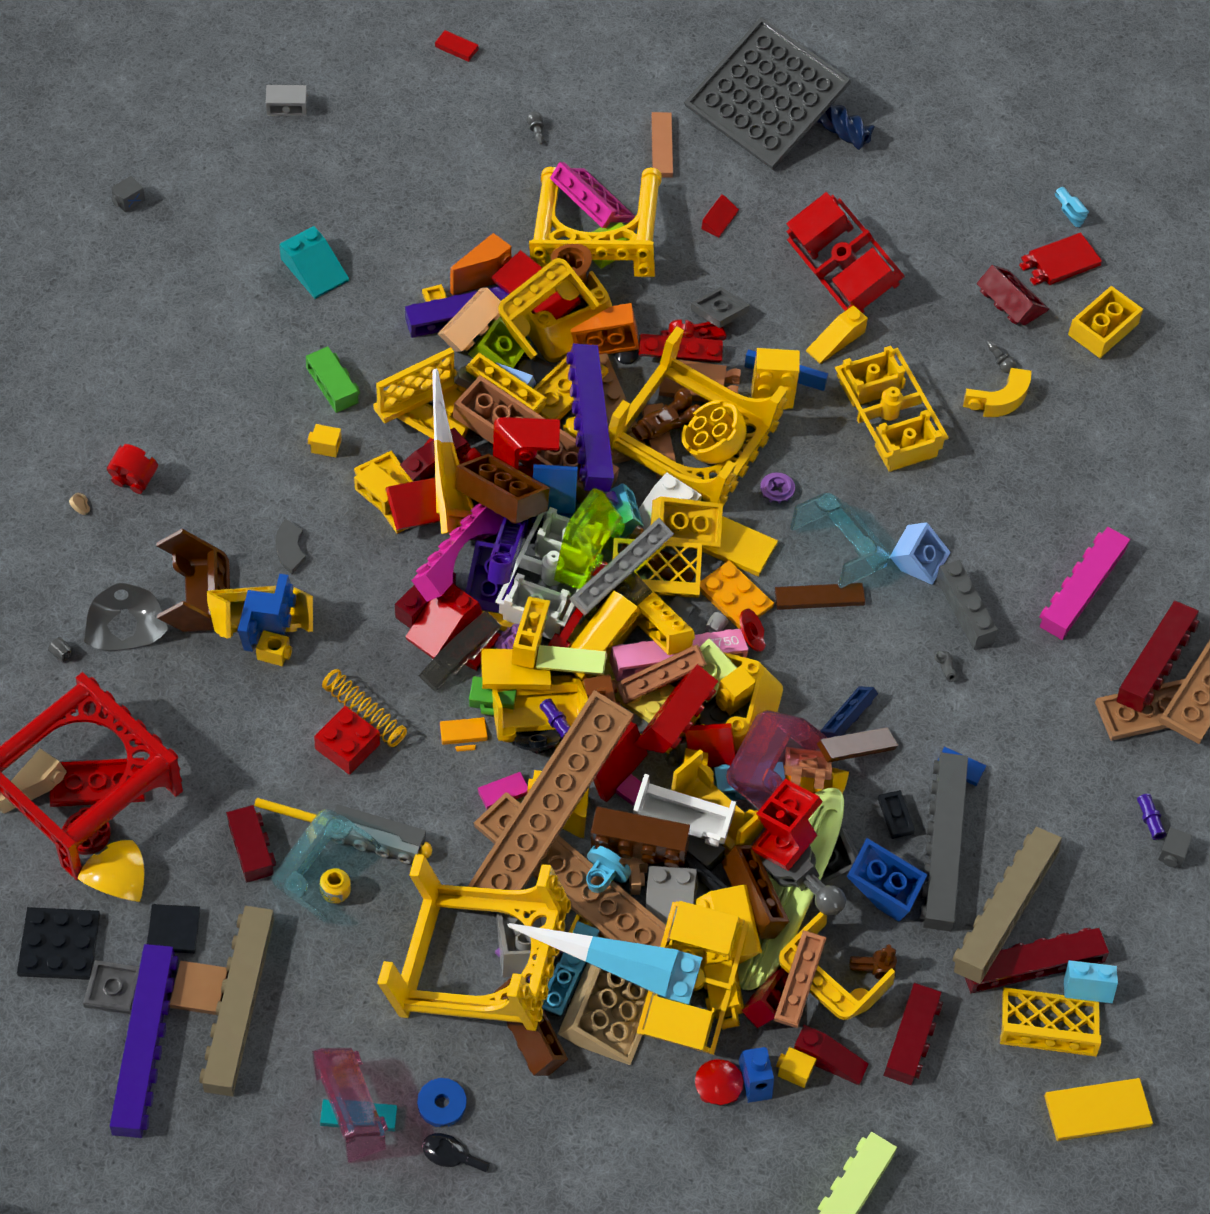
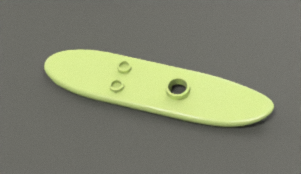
M826 788L815 793L823 802L808 819L818 835L810 846L816 857L815 868L820 875L818 877L819 880H821L834 850L843 819L844 797L837 788ZM768 874L790 922L776 939H759L762 953L738 965L741 989L753 990L760 987L780 967V952L797 935L814 894L807 887L803 891L795 886L783 887L777 884Z

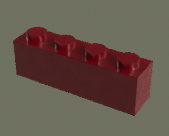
M917 983L913 984L883 1076L908 1085H912L914 1078L919 1079L923 1065L919 1064L921 1057L926 1058L930 1046L929 1043H926L927 1036H933L937 1023L932 1020L934 1014L938 1016L940 1014L943 1002L939 1001L942 992Z

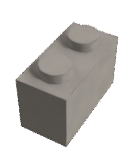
M266 85V115L307 116L306 85Z

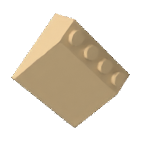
M587 963L558 1035L576 1046L630 1065L642 1035L637 1034V1029L648 990ZM654 993L652 994V998H651V1001H650V1005H649V1008H648V1012H647V1016H646V1019H645V1023H644L643 1029L645 1028V1024H646L647 1017H648V1014H649V1010H650V1006H651V1003H652L653 995L655 996Z

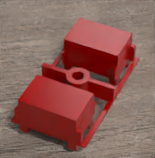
M825 192L786 223L789 227L786 231L789 235L787 241L844 311L854 305L864 313L863 309L891 287L894 289L900 285L899 281L905 277L875 241L869 230H866L840 198L837 200L834 195L830 196ZM840 204L863 233L849 244L846 242L837 243L832 248V257L815 269L793 240L796 238L813 260L819 256L818 252L845 231L849 233L854 229L846 214L838 206ZM871 241L894 271H892L873 247L858 259L855 253ZM837 267L843 271L835 276L832 281L841 295L850 304L848 308L824 280V277Z

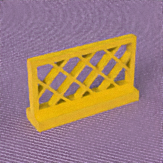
M451 347L376 383L377 402L373 404V407L384 424L433 400V376L431 373L435 368H438L443 395L458 388V385L454 383V351Z
M614 538L613 559L619 554L618 544L629 545L635 539ZM666 541L662 547L656 550L655 553L611 592L634 594L642 590H652L657 595L662 596L678 595L680 597L699 598L702 543ZM665 547H672L677 553L669 561L660 553ZM687 548L697 549V557L691 563L682 555ZM656 555L665 563L657 572L648 563ZM678 556L687 564L679 573L670 564ZM644 565L654 573L649 579H641L636 573ZM667 566L676 575L670 581H664L659 575ZM690 567L696 574L695 582H686L680 575Z
M1004 987L1002 994V1032L1000 1044L1097 1057L1101 1045V1035H1099V1002L1065 998L1064 995ZM1008 996L1018 997L1022 1003L1015 1007L1008 1001ZM1035 999L1042 1000L1046 1006L1038 1010L1031 1002ZM1059 1002L1065 1003L1070 1009L1062 1013L1055 1005ZM1025 1006L1034 1013L1028 1019L1019 1011ZM1082 1006L1093 1007V1013L1086 1016L1079 1008ZM1049 1009L1058 1016L1052 1022L1044 1015ZM1073 1012L1082 1019L1076 1025L1067 1018ZM1015 1015L1022 1023H1008V1018ZM1039 1018L1046 1026L1043 1028L1035 1027L1031 1022ZM1063 1021L1070 1029L1068 1031L1059 1030L1055 1025ZM1087 1024L1093 1030V1034L1083 1033L1079 1028Z

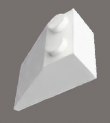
M666 473L655 484L639 508L644 525L642 528L646 530L651 525L652 500L662 496L701 501L702 495L669 473Z

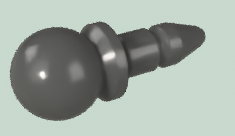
M533 111L528 114L527 122L530 125V130L534 131L537 142L542 145L543 134L541 129L544 127L542 123L543 118L539 112Z
M990 340L987 341L989 350L998 359L996 363L1000 364V369L1004 373H1009L1011 368H1016L1015 360L1008 357V353L1003 355V352L997 348L995 343Z

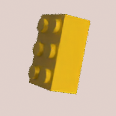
M1110 286L1072 319L1068 335L1098 358H1101L1139 324L1143 308L1113 286Z
M757 348L751 385V398H768L774 395L781 385L788 389L785 396L788 400L782 410L793 409L799 377L800 351Z

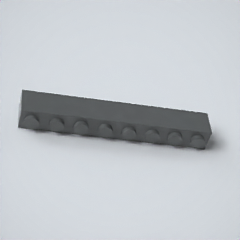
M941 752L939 760H934L933 774H936V781H932L931 794H935L934 801H930L929 814L933 815V819L928 822L927 835H931V841L927 842L925 856H929V863L924 865L923 872L927 874V884L922 886L921 898H925V905H921L919 919H923V928L951 932L954 924L968 756Z

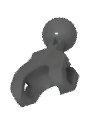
M810 845L789 871L767 859L762 863L768 874L780 886H795L801 891L807 887L816 896L815 904L822 914L834 916L844 909L846 904L844 892L834 885L825 886L818 879L820 875L815 868L816 857Z

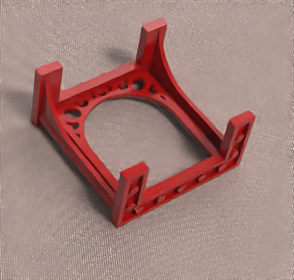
M83 672L75 677L76 686L0 746V793L55 844L61 866L76 881L82 869L77 847L142 794L158 787H166L175 797L183 792L182 778L180 777L181 769L178 765V755L175 751L163 746L161 739L154 733L151 735L141 720H135L124 705L120 706L115 702V698L109 691L104 692L92 676L88 677ZM76 710H78L79 715H77V716H72V715H71V714H73V713H76ZM76 722L96 723L98 726L107 727L121 739L126 748L127 765L121 780L111 791L64 830L1 773L59 727ZM135 741V744L139 746L132 747L130 743ZM138 752H146L150 755L148 759L143 761L133 758V755ZM134 766L138 767L136 772L131 770Z

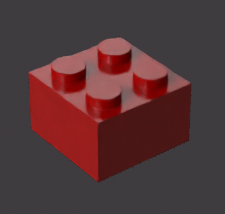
M344 706L314 736L315 749L350 775L380 745V731Z

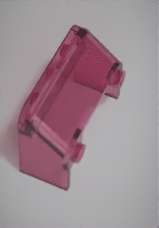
M770 710L759 713L727 771L726 778L729 785L760 809L783 782L780 775L773 770L790 737L807 750L819 749L817 743L820 739L827 738L807 720Z
M320 1048L312 1051L316 1081L321 1079L345 1140L347 1162L351 1163L386 1150L384 1132L388 1131V1127L384 1117H379L359 1067L362 1065V1061L358 1051L353 1052L352 1048Z

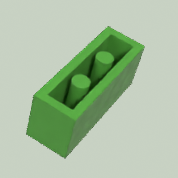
M328 346L305 356L307 370L335 413L359 403L358 395L360 390L355 382L352 383L345 367L342 368L339 357L336 353H332Z

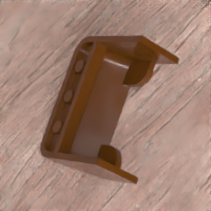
M180 529L158 541L156 546L172 555L174 570L185 576L186 602L181 601L157 614V619L183 632L214 630L207 602V591L230 589L229 559L222 550L188 531Z

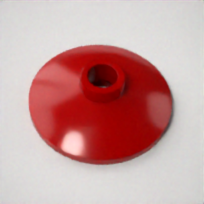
M751 609L742 610L740 614V629L743 637L753 650L760 652L766 646L764 642V627L754 611Z

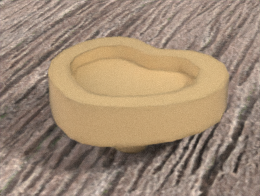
M76 493L70 498V505L79 514L86 515L90 511V507L87 504L88 499L84 494Z

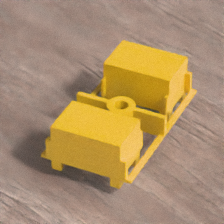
M892 346L884 347V352L855 361H851L848 358L843 360L842 365L835 367L842 388L852 406H856L858 410L857 422H865L875 441V447L889 472L937 457L938 451L943 449L944 441L949 439L898 348L893 349ZM895 353L902 364L901 366L898 365L896 359L894 358ZM906 371L917 392L903 396L901 389H904L906 379L904 375ZM881 399L880 404L864 409L861 407V404ZM922 401L927 410L921 411L918 417L889 426L886 423L879 424L875 431L869 420L878 417L888 421L895 420L899 417L900 410L922 404ZM930 416L934 420L939 430L936 431L930 421Z
M672 902L660 947H666L676 908L677 912L669 937V945L673 947L674 943L722 955L726 957V962H729L740 925L743 926L729 982L724 983L706 978L704 971L700 967L693 990H700L705 984L726 989L711 1048L707 1047V1042L715 1018V1008H712V1011L661 998L655 994V996L653 995L645 1028L643 1029L653 994L650 991L647 993L637 1034L714 1055L750 922H746L744 919L739 918V916L687 902Z

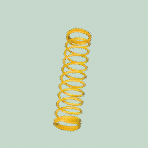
M334 669L324 678L322 688L327 692H331L333 697H337L338 702L344 703V706H346V702L352 699L358 692L359 686L353 687L346 695L344 701H341L339 696L345 694L350 689L352 680L347 681L341 687L338 695H334L333 691L339 688L346 680V675H342L339 669ZM338 672L335 680L327 686L331 676ZM342 677H344L343 681L337 687H335L338 681ZM349 682H351L350 685H349V687H348L343 693H341V691L343 690V688H344ZM355 688H357L355 693L350 698H348L349 694ZM360 692L354 698L351 706L348 707L350 710L362 701L365 692ZM363 693V696L360 698V700L354 704L356 699ZM366 698L360 704L357 712L354 713L358 715V713L366 709L372 698ZM368 699H370L369 702L366 704V706L363 707V708L360 710V708L362 707V705H363ZM373 703L367 709L362 719L365 720V718L374 713L378 703ZM376 705L372 712L367 715L368 711ZM384 708L379 709L373 715L369 724H373L383 715ZM382 710L381 714L373 721L375 716ZM386 714L380 720L376 727L377 730L389 721L391 714ZM387 716H389L388 719L380 726V724L382 723V721H383ZM396 719L392 720L386 726L383 734L380 735L389 747L397 746L407 733V728L400 725L392 732L388 740L384 739V735L388 734L396 726ZM393 722H395L394 725L386 732V730L388 729V727H389ZM403 730L401 736L394 743L391 744L392 740L395 739Z

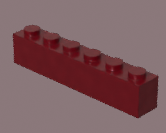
M1174 600L1119 687L1116 702L1140 713L1146 705H1151L1155 695L1154 691L1160 690L1164 681V675L1168 676L1172 670V662L1178 661L1182 652V646L1186 647L1189 643L1190 633L1196 632L1200 623L1197 620L1199 610Z
M1084 928L1078 931V933H1062L1056 936V938H1040L1030 944L1018 943L1011 948L1001 949L981 984L966 977L965 980L970 994L1066 972L1069 960L1095 964L1104 963L1109 951L1100 928Z

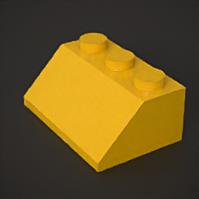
M743 884L710 891L694 900L695 905L739 916V918L744 919L746 922H750L739 964L762 953L747 885ZM741 925L737 931L732 949L733 952L730 960L733 963L743 930ZM706 951L708 965L726 961V957Z

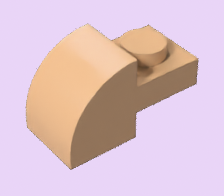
M634 857L631 859L621 858L618 862L624 867L628 864L632 871L629 877L630 895H640L641 886H645L644 873H647L648 863Z

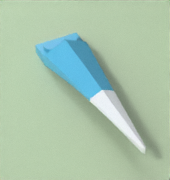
M512 923L507 924L513 930L605 970L658 996L679 1003L690 1004L703 959L700 956L658 946Z

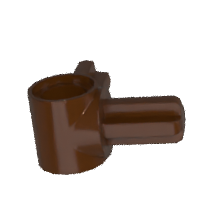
M888 944L886 948L876 951L872 957L851 956L849 960L850 970L872 971V975L880 980L892 968L895 971L896 977V949L891 948V945Z

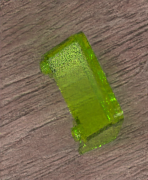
M593 488L569 520L563 536L554 576L555 581L577 589L582 588L591 579L595 567H600L604 557L601 554L602 548L613 551L614 538H619V535L623 534L625 529L623 518L602 490Z

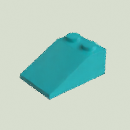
M315 226L279 244L281 260L314 299L349 281V277L327 240Z

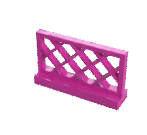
M565 162L558 163L550 179L601 228H607L610 222H631L636 217L586 169L570 168Z

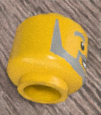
M339 868L329 869L322 874L319 884L322 897L330 903L338 904L345 901L351 892V882L348 874Z

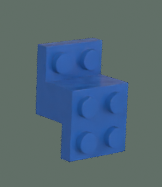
M279 574L275 593L247 591L238 626V633L244 651L253 652L255 644L259 642L260 632H263V630L285 635L286 627H290L291 607H295L296 594L293 593V584L290 583L288 575Z

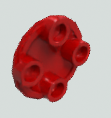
M715 1059L707 1061L701 1065L696 1073L695 1086L701 1100L706 1103L725 1105L735 1102L743 1089L744 1081L740 1070L736 1065L727 1060Z

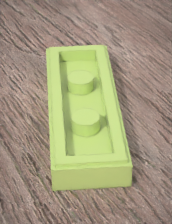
M539 645L536 668L604 675L607 653L606 651Z

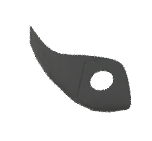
M116 583L97 595L90 604L86 619L84 642L93 648L105 651L132 649L157 641L166 633L168 627L167 623L157 619V614L161 613L162 609L156 597L149 590L127 583ZM118 590H126L129 595L124 600H118L114 597V593ZM121 609H128V612L136 618L137 626L134 635L122 641L110 632L107 624L116 615L121 613Z

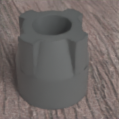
M61 637L54 639L48 647V651L61 662H65V660L73 655V648Z

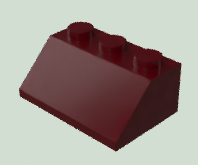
M991 265L976 283L981 288L980 292L987 298L991 297L995 301L994 306L1002 312L1005 311L1008 314L1007 318L1015 325H1026L1049 310L1008 269Z

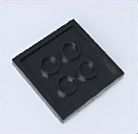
M27 907L17 975L19 977L89 980L93 968L100 912L97 910Z

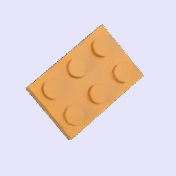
M730 560L700 581V592L738 629L741 628L740 614L742 610L751 609L758 617H761L774 606V602Z

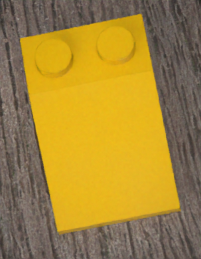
M660 496L652 500L651 525L660 518L674 533L667 541L702 543V547L719 548L721 547L723 504Z

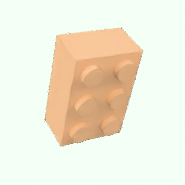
M488 288L479 289L442 328L438 335L455 352L468 351L475 343L473 339L478 335L482 336L489 329L488 323L493 320L496 321L500 317L498 306L501 301Z

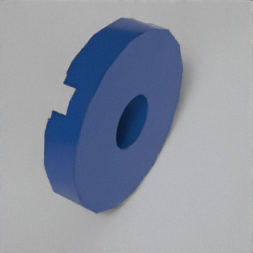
M437 1078L429 1081L422 1087L418 1094L417 1106L420 1116L426 1123L434 1127L451 1126L464 1115L467 1098L464 1089L457 1082L448 1078ZM440 1097H444L449 1101V1104L444 1108L437 1107L435 1101Z

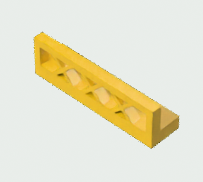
M426 403L398 417L399 420L434 439V410L432 405ZM447 415L450 429L455 427L465 438L469 428Z

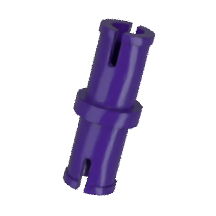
M546 699L540 704V709L549 719L548 723L550 726L555 728L563 739L571 726L566 721L565 714L558 710L552 699Z
M1150 794L1139 796L1137 801L1143 813L1142 819L1148 825L1152 839L1160 840L1164 838L1167 834L1160 820L1161 814L1156 810L1152 796Z

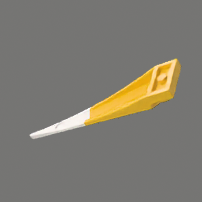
M436 368L432 371L436 512L440 515L441 534L449 535L454 529L461 526L460 522L462 519L472 514L471 509L474 505L470 497L455 489L457 465L460 464L448 423L439 371Z

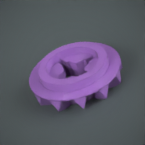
M771 473L762 479L760 491H762L763 497H767L770 502L778 501L780 504L784 500L788 502L789 498L794 495L795 484L786 474ZM774 486H776L777 488L782 487L781 492H779L778 490L774 491Z
M513 624L512 627H508L507 630L502 632V635L498 637V641L495 644L497 649H513L519 624Z

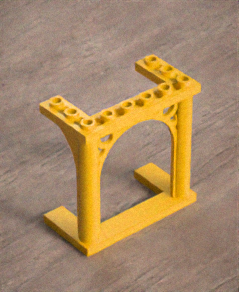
M676 326L666 340L660 365L631 405L622 400L612 414L608 429L611 452L616 449L661 476L669 473L700 493L702 500L721 503L724 506L728 499V493H733L739 483L737 481L739 476L742 478L745 476L749 469L748 463H753L759 454V451H757L759 447L764 448L769 440L768 434L770 432L774 433L780 423L778 420L783 414L782 409L788 400L785 398L788 389L780 385L774 395L764 399L749 398L731 391L676 359L684 332L683 329ZM666 377L710 402L722 400L726 403H732L744 417L746 426L755 428L753 433H746L745 439L748 440L745 444L743 443L741 449L735 454L739 456L738 458L733 456L722 463L705 468L681 465L626 434V432ZM714 472L717 474L716 477L709 478L710 473ZM702 474L704 475V477L702 479V477H699L697 475Z
M415 854L409 876L421 894L423 902L403 971L400 974L393 962L384 961L377 982L398 1016L409 1018L410 1012L518 1022L523 1023L526 1030L536 1031L538 1022H541L543 1016V1002L548 997L549 979L554 974L553 963L555 956H558L560 950L530 937L531 953L525 969L521 974L513 973L510 985L498 992L482 996L419 991L417 987L440 907L501 912L517 918L525 926L531 927L538 918L546 917V923L539 928L565 932L566 913L570 912L571 901L568 899L564 887H562L552 866L542 865L536 886L529 889L501 890L442 885L426 857ZM525 913L530 914V917L525 918ZM528 976H531L530 983L526 982ZM507 995L508 999L502 1000L503 997Z

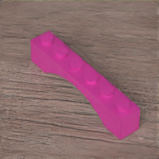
M477 504L471 509L472 514L461 520V526L449 534L451 537L438 546L439 550L427 558L428 562L416 570L417 575L411 581L427 602L442 596L452 585L455 561L459 551L469 540H483L497 534L504 519L500 514H496L484 505Z

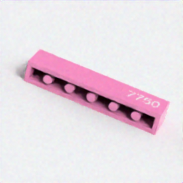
M727 629L712 633L706 632L695 635L693 640V646L698 644L700 647L710 638L722 652L747 657L748 647L741 629ZM641 641L634 644L612 646L609 661L617 682L675 654L667 655L654 641Z

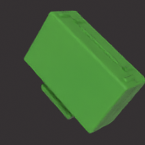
M473 676L469 695V707L480 708L481 714L494 716L492 689H482V677ZM516 689L498 692L503 708L514 709Z

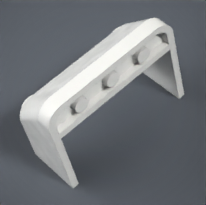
M644 774L633 813L689 824L690 835L705 839L706 844L718 847L719 844L725 843L735 813L736 802L731 801L729 808L650 784L649 775Z

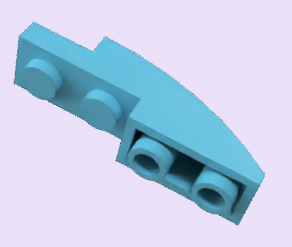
M577 921L572 933L598 937L600 930ZM565 952L563 953L560 962L556 965L553 977L549 981L548 997L544 1000L542 1006L544 1010L562 1016L581 979L587 962Z

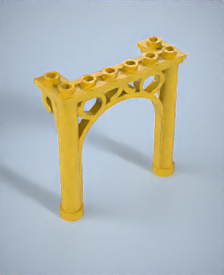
M555 167L543 169L534 238L532 241L529 240L530 258L543 268L551 262V253L556 248L567 244H581L590 250L592 260H631L634 263V277H655L653 235L658 188L662 179V174L658 169L647 168L642 172L639 206L636 217L623 227L605 232L574 230L563 225L556 218L559 187L550 179ZM565 236L570 238L569 240H556ZM624 237V238H627V239H630V240L624 241V240H617V239Z

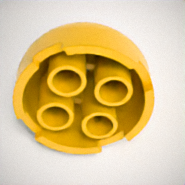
M722 400L711 401L699 407L693 412L694 417L688 426L684 425L681 439L684 447L695 459L707 464L722 463L733 457L741 449L747 432L746 422L739 410L732 403H726Z

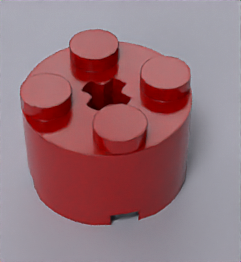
M124 444L123 447L121 445L118 447L107 466V471L112 476L111 481L115 485L122 487L125 484L130 486L133 492L142 494L155 474L158 463L153 457L150 460L145 457L146 452L130 444Z

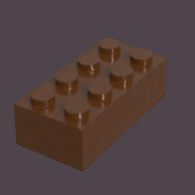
M486 454L457 465L455 489L479 502V504L493 510L496 514L507 518L510 522L515 524L521 523L524 520L548 511L550 487L491 454Z
M596 807L591 829V848L595 846L597 849L599 846H603L624 859L634 857L649 864L659 862L664 863L667 867H684L689 845L690 825Z

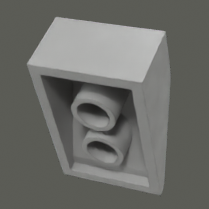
M649 866L646 909L666 925L672 902L683 901L695 905L694 900L697 898L698 889L697 869ZM676 908V910H675L674 918H673L672 925H671V930H672V926H673V923H674V919H675V915H676V912H677V908Z
M496 912L502 976L512 977L513 973L521 974L525 969L531 953V939L529 936L513 930L507 925L509 923L524 925L521 921L509 914L505 915L504 913ZM525 913V918H529L530 914ZM538 918L534 921L532 927L539 928L546 923V918Z

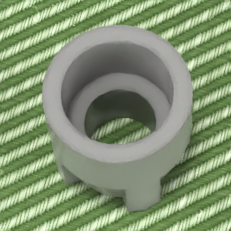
M714 612L706 625L705 631L710 633L723 631L728 624V619L723 614Z

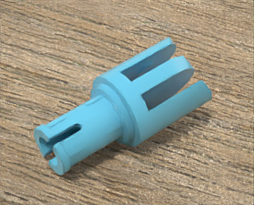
M1065 187L1058 188L1055 197L1061 202L1062 211L1075 227H1081L1089 211L1077 197H1072Z

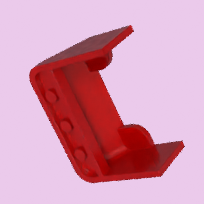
M511 417L496 419L493 429V456L533 478V471L526 466H519V459L523 461L531 460L536 457L537 450L559 451L560 419Z

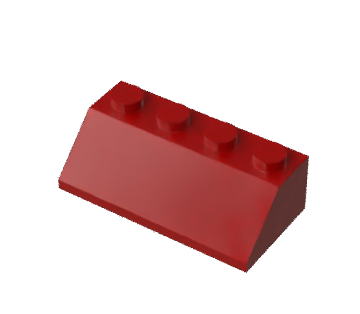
M696 664L679 681L633 745L637 748L665 753L670 747L675 749L682 740L679 737L682 732L686 733L693 725L692 717H698L705 708L702 705L705 700L709 701L716 693V690L713 688L718 683V680Z

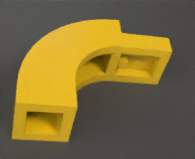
M1011 368L1007 379V386L999 391L987 392L966 389L963 407L971 410H984L983 417H999L1013 412L1026 398L1032 371Z

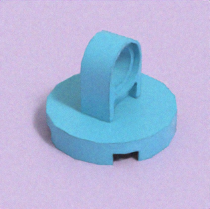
M593 846L588 852L587 858L593 864V867L588 872L586 881L588 888L592 892L601 893L607 889L612 880L624 883L630 877L632 871L628 864L624 867L618 862L621 857L603 846H599L596 849ZM601 876L604 878V881L601 885H593L591 883L592 878Z

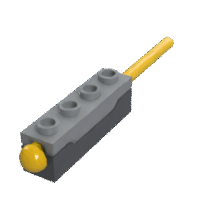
M256 798L255 807L324 826L328 830V838L337 844H350L360 851L367 849L384 858L388 856L397 858L404 864L413 863L415 854L424 855L426 859L432 854V846L426 842V830L339 804L336 805L330 819L261 798Z

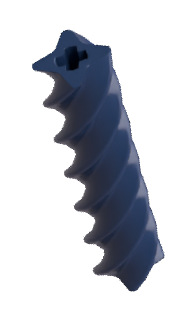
M831 105L817 121L830 132L838 134L842 140L853 144L858 150L864 144L871 141V134L875 128L873 125L864 126L862 118L858 115L848 116L846 107L843 105Z

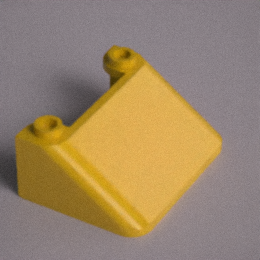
M574 675L551 676V690L516 689L514 709L503 708L498 692L513 689H492L498 741L513 742L515 741L516 732L554 730L555 728L550 726L548 723L549 719L540 709V704L546 699H552L558 710L565 714L566 721L571 726L588 700L581 679Z

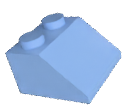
M926 522L907 525L890 558L902 572L933 584L937 578L939 567L944 565L950 551Z

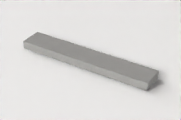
M658 518L569 600L585 616L670 539L674 533Z

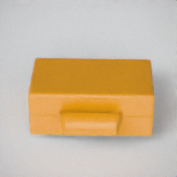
M484 717L440 721L442 745L488 740ZM476 744L455 746L457 752L475 750Z

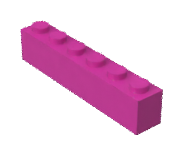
M1108 526L1103 533L1099 532L1093 541L1094 546L1086 549L1082 557L1084 558L1082 563L1079 561L1076 563L1072 570L1073 575L1071 578L1066 577L1061 586L1063 588L1061 592L1056 591L1050 601L1052 603L1049 608L1046 606L1039 617L1042 619L1040 628L1061 640L1064 639L1126 552L1130 542L1128 537Z

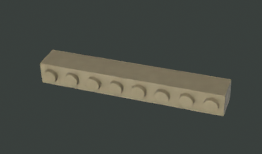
M1036 827L1032 834H1027L1023 843V849H1018L1014 856V864L1006 868L1003 882L997 883L993 898H988L985 903L984 913L982 916L978 915L976 917L973 931L967 932L962 949L958 948L953 956V962H955L954 973L981 984L1059 854L1062 837L1039 827Z
M245 906L243 914L238 916L237 928H239L238 936L234 935L232 950H234L233 957L228 958L226 971H229L227 979H223L221 993H224L222 1001H218L216 1007L218 1020L217 1024L213 1023L211 1027L210 1037L213 1038L212 1045L206 1048L205 1060L207 1061L206 1069L202 1068L199 1083L203 1084V1089L206 1093L234 1096L274 924V912L271 909Z

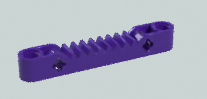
M504 517L490 556L488 580L490 582L500 585L510 582L517 555L529 525V519L515 524Z

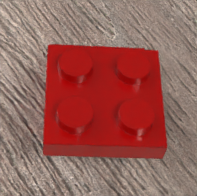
M785 779L756 813L766 830L751 847L754 853L789 871L818 836L808 819L823 802L821 798Z

